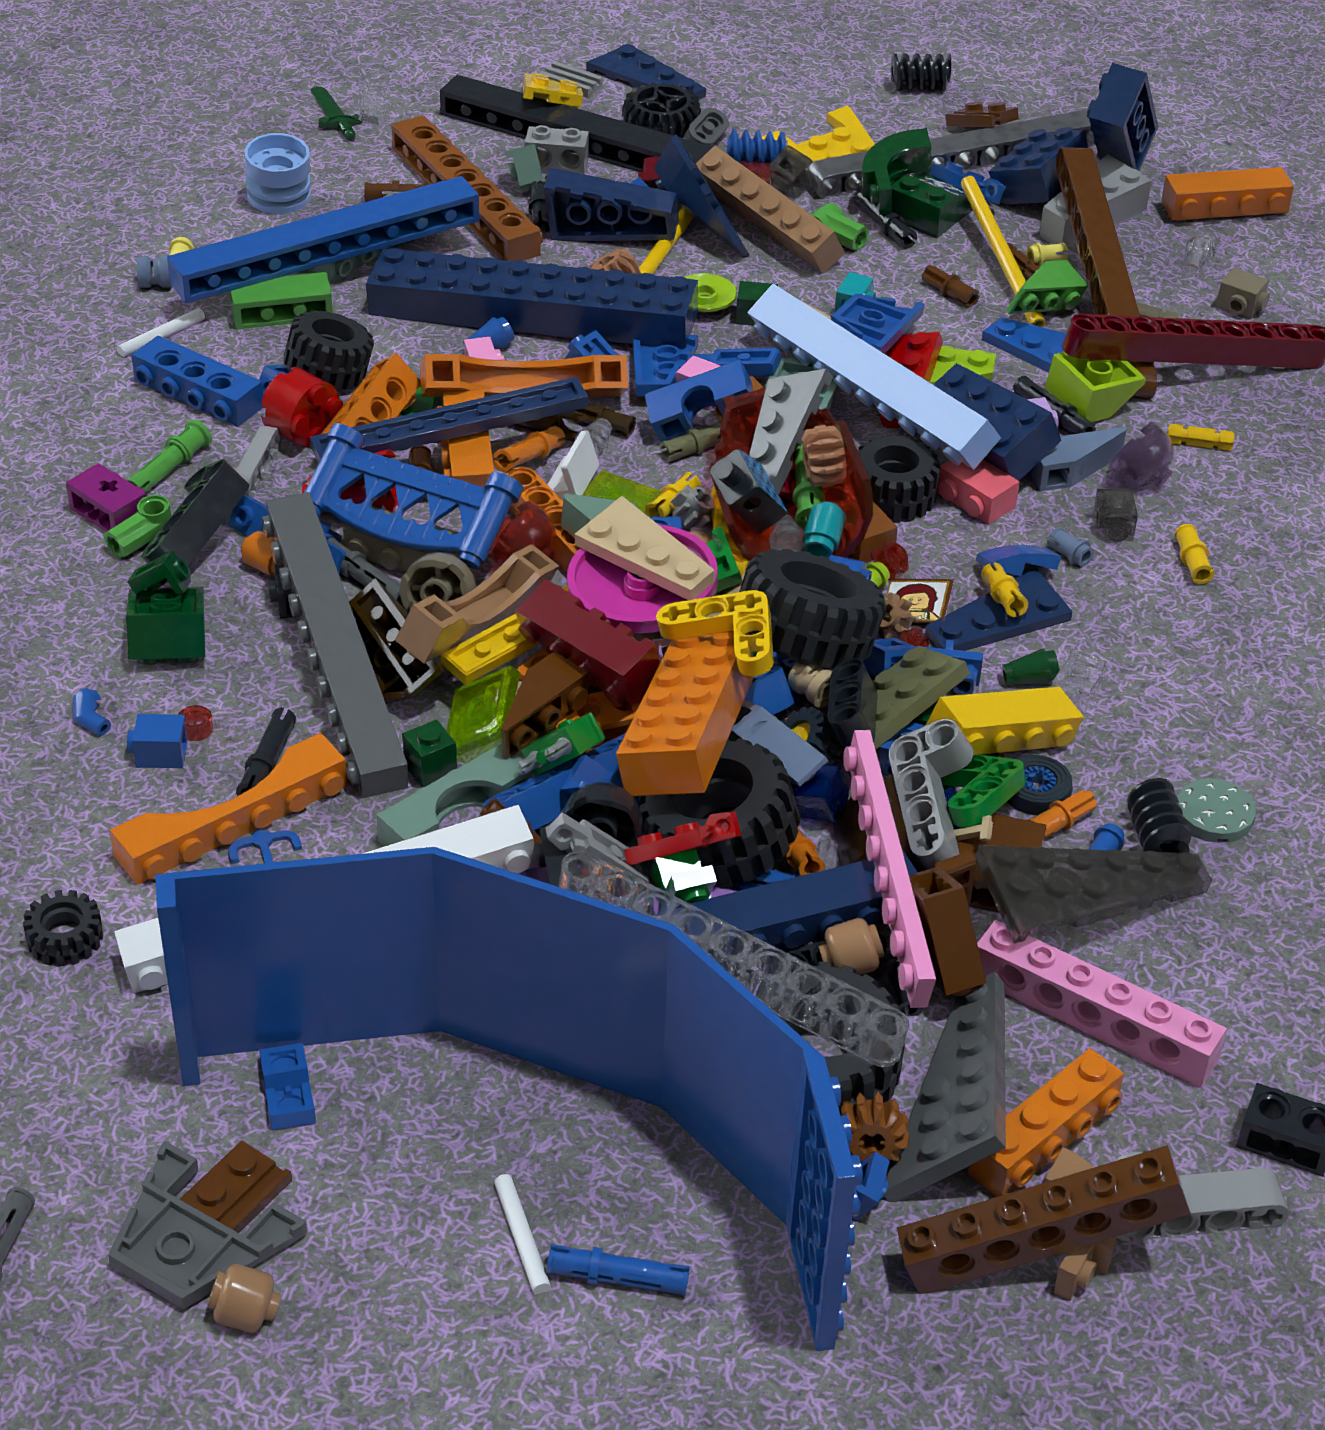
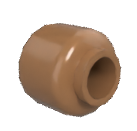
M861 918L827 928L825 931L826 944L818 946L823 962H830L831 967L842 969L843 965L854 968L857 975L875 971L879 967V958L885 956L875 924L868 926L867 922Z
M233 1264L227 1268L225 1273L217 1272L207 1308L213 1310V1318L216 1323L248 1333H254L260 1329L264 1320L273 1322L281 1294L273 1292L274 1279L271 1274L243 1265Z

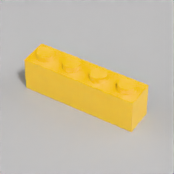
M1061 687L943 696L939 698L926 725L942 719L955 721L973 747L974 755L1065 746L1070 744L1075 738L1076 731L1084 716Z

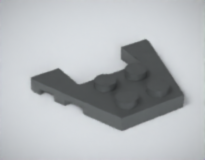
M164 1141L157 1152L158 1160L152 1172L147 1173L142 1183L143 1191L135 1208H130L108 1257L111 1267L184 1310L211 1293L218 1271L225 1273L227 1268L233 1264L253 1268L302 1238L307 1233L306 1220L273 1202L243 1235L175 1197L176 1193L199 1170L198 1162L195 1157Z

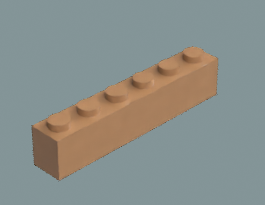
M717 146L711 148L696 163L715 196L823 274L829 270L845 254L832 229Z

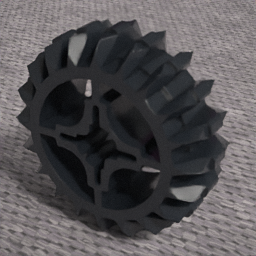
M652 82L648 86L642 84L640 88H633L630 93L626 94L624 105H622L624 122L673 136L677 135L680 138L684 137L690 124L701 114L699 97L694 95V91L686 90L685 86L677 87L675 83L669 85L664 82L662 84Z

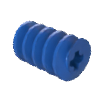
M732 129L727 140V154L740 164H742L743 160H746L748 169H752L755 160H757L762 170L767 161H769L772 170H776L778 163L782 162L783 169L786 171L788 141L784 132H780L777 140H774L772 131H768L766 138L762 139L760 130H757L753 139H751L748 130H744L741 138H738L736 129Z

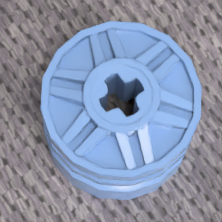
M283 133L265 134L256 137L248 143L245 148L247 200L252 207L268 214H288L306 206L311 199L310 153L306 143L293 135Z

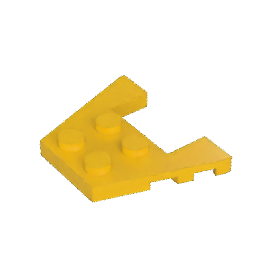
M848 105L827 113L826 122L835 127L832 132L821 136H812L810 140L799 144L785 136L788 141L787 159L793 158L802 162L801 166L806 168L817 160L869 151L875 143ZM779 130L772 132L774 140H777L780 133Z

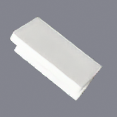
M588 430L580 432L567 456L563 457L547 484L562 501L564 493L583 495L599 467V461Z

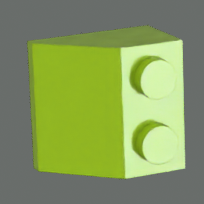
M1065 352L1053 355L1045 388L1061 402L1070 403L1075 406L1077 412L1084 418L1095 422L1110 418L1145 384L1146 378L1128 361L1078 359L1069 356Z

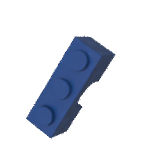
M740 359L645 394L650 424L661 442L685 435L687 430L693 428L692 422L695 415L706 407H718L725 421L758 410L751 379Z

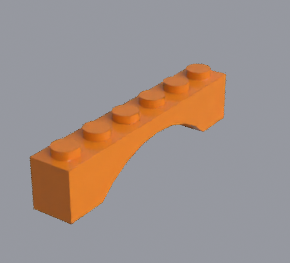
M425 354L420 362L421 397H443V392L484 389V396L488 397L572 377L578 378L588 397H620L628 389L627 355H589L558 360L507 361L476 358L461 354Z
M322 733L314 735L288 747L280 762L267 777L252 789L234 799L213 807L191 812L169 814L144 813L109 829L113 855L137 885L149 879H155V874H163L183 863L193 862L199 859L202 854L219 846L229 845L236 841L237 838L255 829L265 828L273 821L289 813L299 812L308 804L325 796L337 794L342 788L348 786L346 759Z

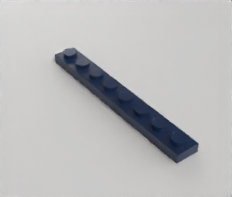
M572 377L351 428L358 431L365 438L362 450L371 453L387 449L393 452L404 451L416 446L439 443L443 440L473 435L477 432L495 428H504L525 421L539 420L543 417L560 413H570L574 410L588 407V395L578 378ZM328 433L310 437L311 449L318 463L329 443L326 439Z

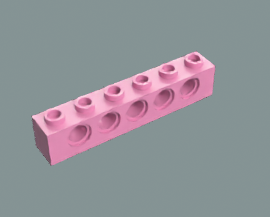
M994 920L977 943L985 976L996 972L1004 982L1005 994L1200 1088L1219 1061L1227 1028L997 920Z

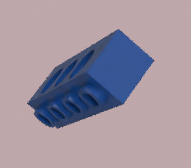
M159 335L131 354L135 381L143 386H149L160 391L167 397H173L189 404L194 409H200L209 413L220 421H226L239 427L264 408L261 406L263 398L261 380Z

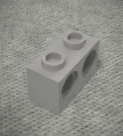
M543 125L529 126L525 146L535 144L542 174H548L550 168L580 174L586 173L589 131H580L576 128L554 129Z

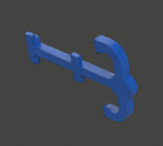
M259 830L253 833L252 837L242 838L233 842L229 847V858L231 864L238 863L240 860L237 852L242 848L254 846L261 849L264 863H274L269 849L273 842L288 840L292 843L293 851L302 850V844L299 836L292 831L282 830L270 833L267 830Z

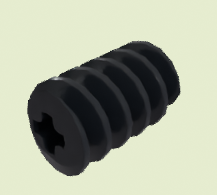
M893 53L890 71L891 81L895 82L896 89L899 91L903 82H906L908 91L912 90L914 82L918 83L920 91H923L926 82H929L931 91L935 90L937 83L941 84L942 91H946L951 78V54L947 56L946 61H944L942 54H937L933 62L931 54L926 53L922 61L920 54L915 53L910 61L909 55L903 53L899 62L897 54Z
M1163 778L1148 779L1139 783L1128 795L1127 807L1146 860L1152 865L1180 863L1188 857L1190 852L1188 844L1192 836L1187 827V822L1183 816L1173 784Z

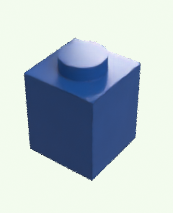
M137 714L134 730H128L127 751L128 753H134L136 768L183 769L188 745L185 715Z

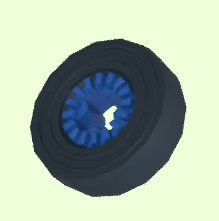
M1032 754L1016 758L1023 762L1026 784L1007 802L1017 810L1030 815H1039L1048 810L1052 802L1057 800L1062 802L1072 795V775L1067 767L1058 760L1044 755ZM1034 783H1039L1042 785L1039 786L1038 789H1036Z

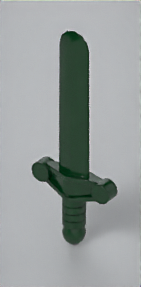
M321 86L311 88V92L328 116V118H319L318 127L340 130L345 139L349 141L354 140L356 133L352 127L362 124L363 116L360 114L353 116L345 115L327 89Z

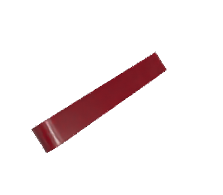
M1075 314L1071 319L1061 347L1066 354L1078 359L1317 369L1324 366L1325 327L1310 324Z

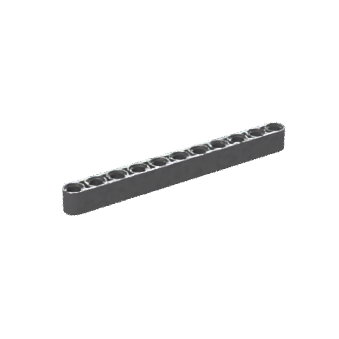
M1088 109L930 139L932 146L931 168L933 163L946 166L947 161L963 166L966 171L988 167L989 164L996 165L999 163L998 160L1007 156L1014 150L1013 147L1022 143L1028 138L1030 132L1038 129H1045L1046 132H1055L1065 127H1070L1072 130L1084 129L1088 147L1094 146V136L1090 130L1089 118H1087ZM868 151L817 160L806 169L805 179L819 197L823 199L827 198L826 196L834 197L854 193L855 190L862 188V164ZM929 171V172L910 173V175H930V174H931L930 171ZM902 175V176H900V177L894 179V180L891 182V185H892L893 183H895L897 180H899L901 177H903L904 175Z

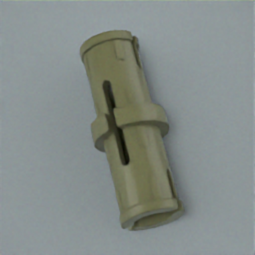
M723 421L699 430L695 428L689 429L685 432V435L668 441H662L660 449L667 448V450L661 451V455L670 463L673 460L693 453L696 456L703 454L707 448L727 443L730 435L723 436L722 434L728 433L729 430Z

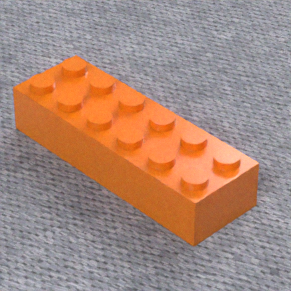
M734 630L671 640L616 752L623 787L632 796L705 793L754 677L745 676L739 672L734 653Z

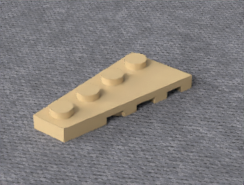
M623 496L619 497L574 534L576 546L687 600H694L715 582V570Z

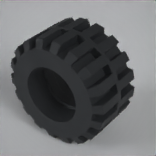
M326 311L304 312L300 316H296L291 323L283 362L287 365L286 368L289 372L292 371L290 368L298 367L331 384L336 390L353 389V387H358L366 376L374 346L373 336L363 325L343 315Z
M898 435L896 437L882 436L879 439L872 438L869 439L868 443H862L859 449L855 450L852 460L851 479L889 519H893L892 522H900L903 518L907 522L915 520V515L921 518L934 507L937 496L940 460L937 459L938 455L935 451L930 450L928 445L918 443V440L913 438L907 439L904 436Z

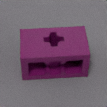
M99 463L66 482L69 508L105 532H108L138 512V502L142 498L147 497L146 492L142 488L131 484L118 473L112 472Z

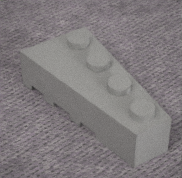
M1109 154L1097 162L1114 225L1147 210L1151 179ZM1061 192L1043 206L1039 237L1050 244L1065 243L1069 247L1075 244L1076 241Z

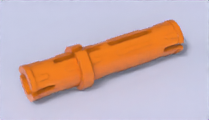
M552 426L541 432L534 431L525 440L496 451L493 458L500 456L501 458L494 460L493 464L499 471L507 472L533 458L538 457V459H542L549 455L551 450L563 446L565 440H557L564 438L565 434L557 426Z

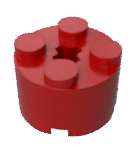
M292 367L290 368L291 372L287 374L279 373L268 385L261 404L262 407L266 408L265 417L261 416L264 426L276 427L279 429L282 437L299 446L308 447L311 445L310 437L320 435L342 408L343 401L338 398L337 391L331 384L301 368Z

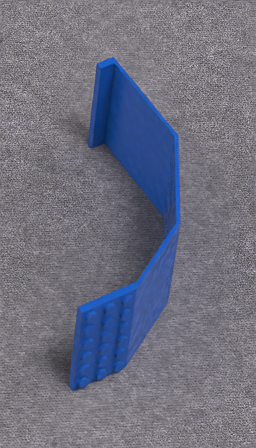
M437 847L155 874L157 914L183 1086L201 1084L199 1057L259 1051V1049L303 1043V1046L441 1031L661 1107L786 1225L816 1351L835 1349L837 1331H843L844 1329L841 1303H847V1286L844 1275L851 1274L848 1246L855 1244L854 1226L851 1217L858 1216L859 1213L858 1196L855 1186L862 1185L863 1182L860 1158L858 1155H851L849 1145L852 1142L849 1118L847 1115L840 1116L838 1108L841 1105V1090L837 1076L830 1077L823 1055L676 925Z

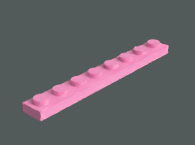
M854 730L851 746L846 747L844 750V767L846 771H851V795L853 800H858L860 807L858 814L859 827L861 830H866V854L868 860L874 862L876 892H881L883 897L882 918L885 924L890 925V950L893 957H898L900 965L898 971L899 986L901 990H906L910 1008L928 1007L936 977L871 731Z

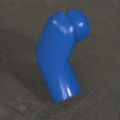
M80 689L73 697V720L76 724L101 737L111 728V722L95 712L99 707L96 704V700H101V697L96 690Z

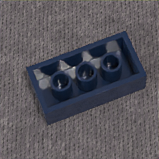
M1112 63L1109 72L1104 73L1099 83L1100 92L1097 99L1091 101L1087 110V118H1089L1091 125L1090 130L1093 132L1094 144L1097 147V156L1100 160L1109 154L1127 166L1140 171L1158 130L1148 75L1146 72Z
M957 363L933 384L988 419L1001 439L983 459L1018 481L1062 441L1052 412Z

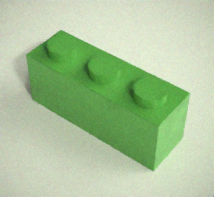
M326 272L283 276L230 291L231 308L236 330L291 324L296 316H300L304 312L326 311L333 313L332 293Z

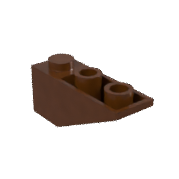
M555 651L526 671L501 728L502 757L507 760L518 751L530 745L547 730L553 729L561 720L572 712L581 709L588 702V672Z

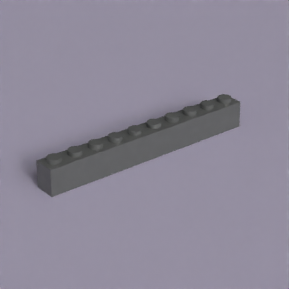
M305 492L266 500L267 516L261 518L266 538L272 537L273 542H270L274 563H281L282 568H279L282 587L284 590L291 589L292 594L288 595L291 613L293 617H300L301 621H298L297 625L302 644L309 643L310 648L307 649V657L311 670H318L320 675L316 677L321 699L328 698L329 704L326 705L329 724L331 728L338 727L339 733H336V741L339 753L342 756H348L349 762L346 763L350 785H358L362 798L408 788L407 761L310 493Z

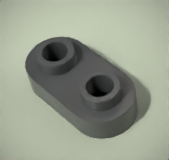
M706 108L690 124L685 133V139L713 147L727 130L729 120L720 110Z

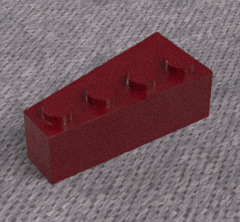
M545 579L515 610L520 624L518 630L529 642L535 644L538 641L546 647L548 654L555 651L587 671L588 685L596 684L603 690L605 697L617 707L623 704L634 713L638 709L660 665L656 644L646 637L641 642H638L632 636L634 634L632 629L622 623L614 628L605 613L595 607L587 612L580 598Z

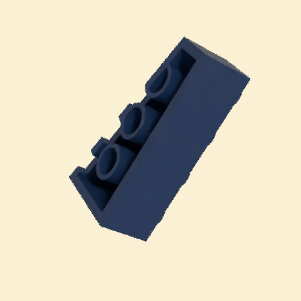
M555 168L549 169L544 184V194L551 240H674L679 222L675 192Z

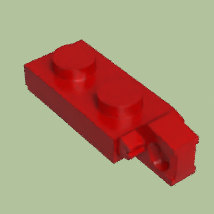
M736 811L710 814L706 824L700 826V828L698 822L674 827L675 835L662 839L661 832L638 837V846L624 849L627 864L649 863L655 861L657 857L695 848L699 849L740 837L742 833L740 832Z

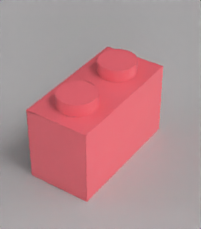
M984 459L974 470L963 462L956 465L949 460L940 466L937 493L945 500L951 501L967 511L972 517H977L989 525L1016 508L1020 481Z

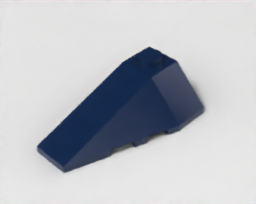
M677 135L673 136L654 167L660 178L655 181L658 188L675 192L678 206L741 256H749L750 254L695 161Z

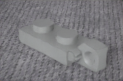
M562 812L559 814V817L545 828L548 839L560 850L571 849L585 865L589 867L596 866L607 873L617 885H626L639 894L649 885L644 863L636 865L627 864L624 849L629 847L583 819L579 823Z

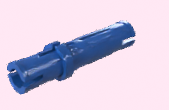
M552 1243L549 1250L546 1274L576 1277L588 1280L587 1284L597 1286L598 1282L612 1283L651 1291L667 1292L685 1297L690 1266L604 1253L603 1248L600 1247L586 1250Z

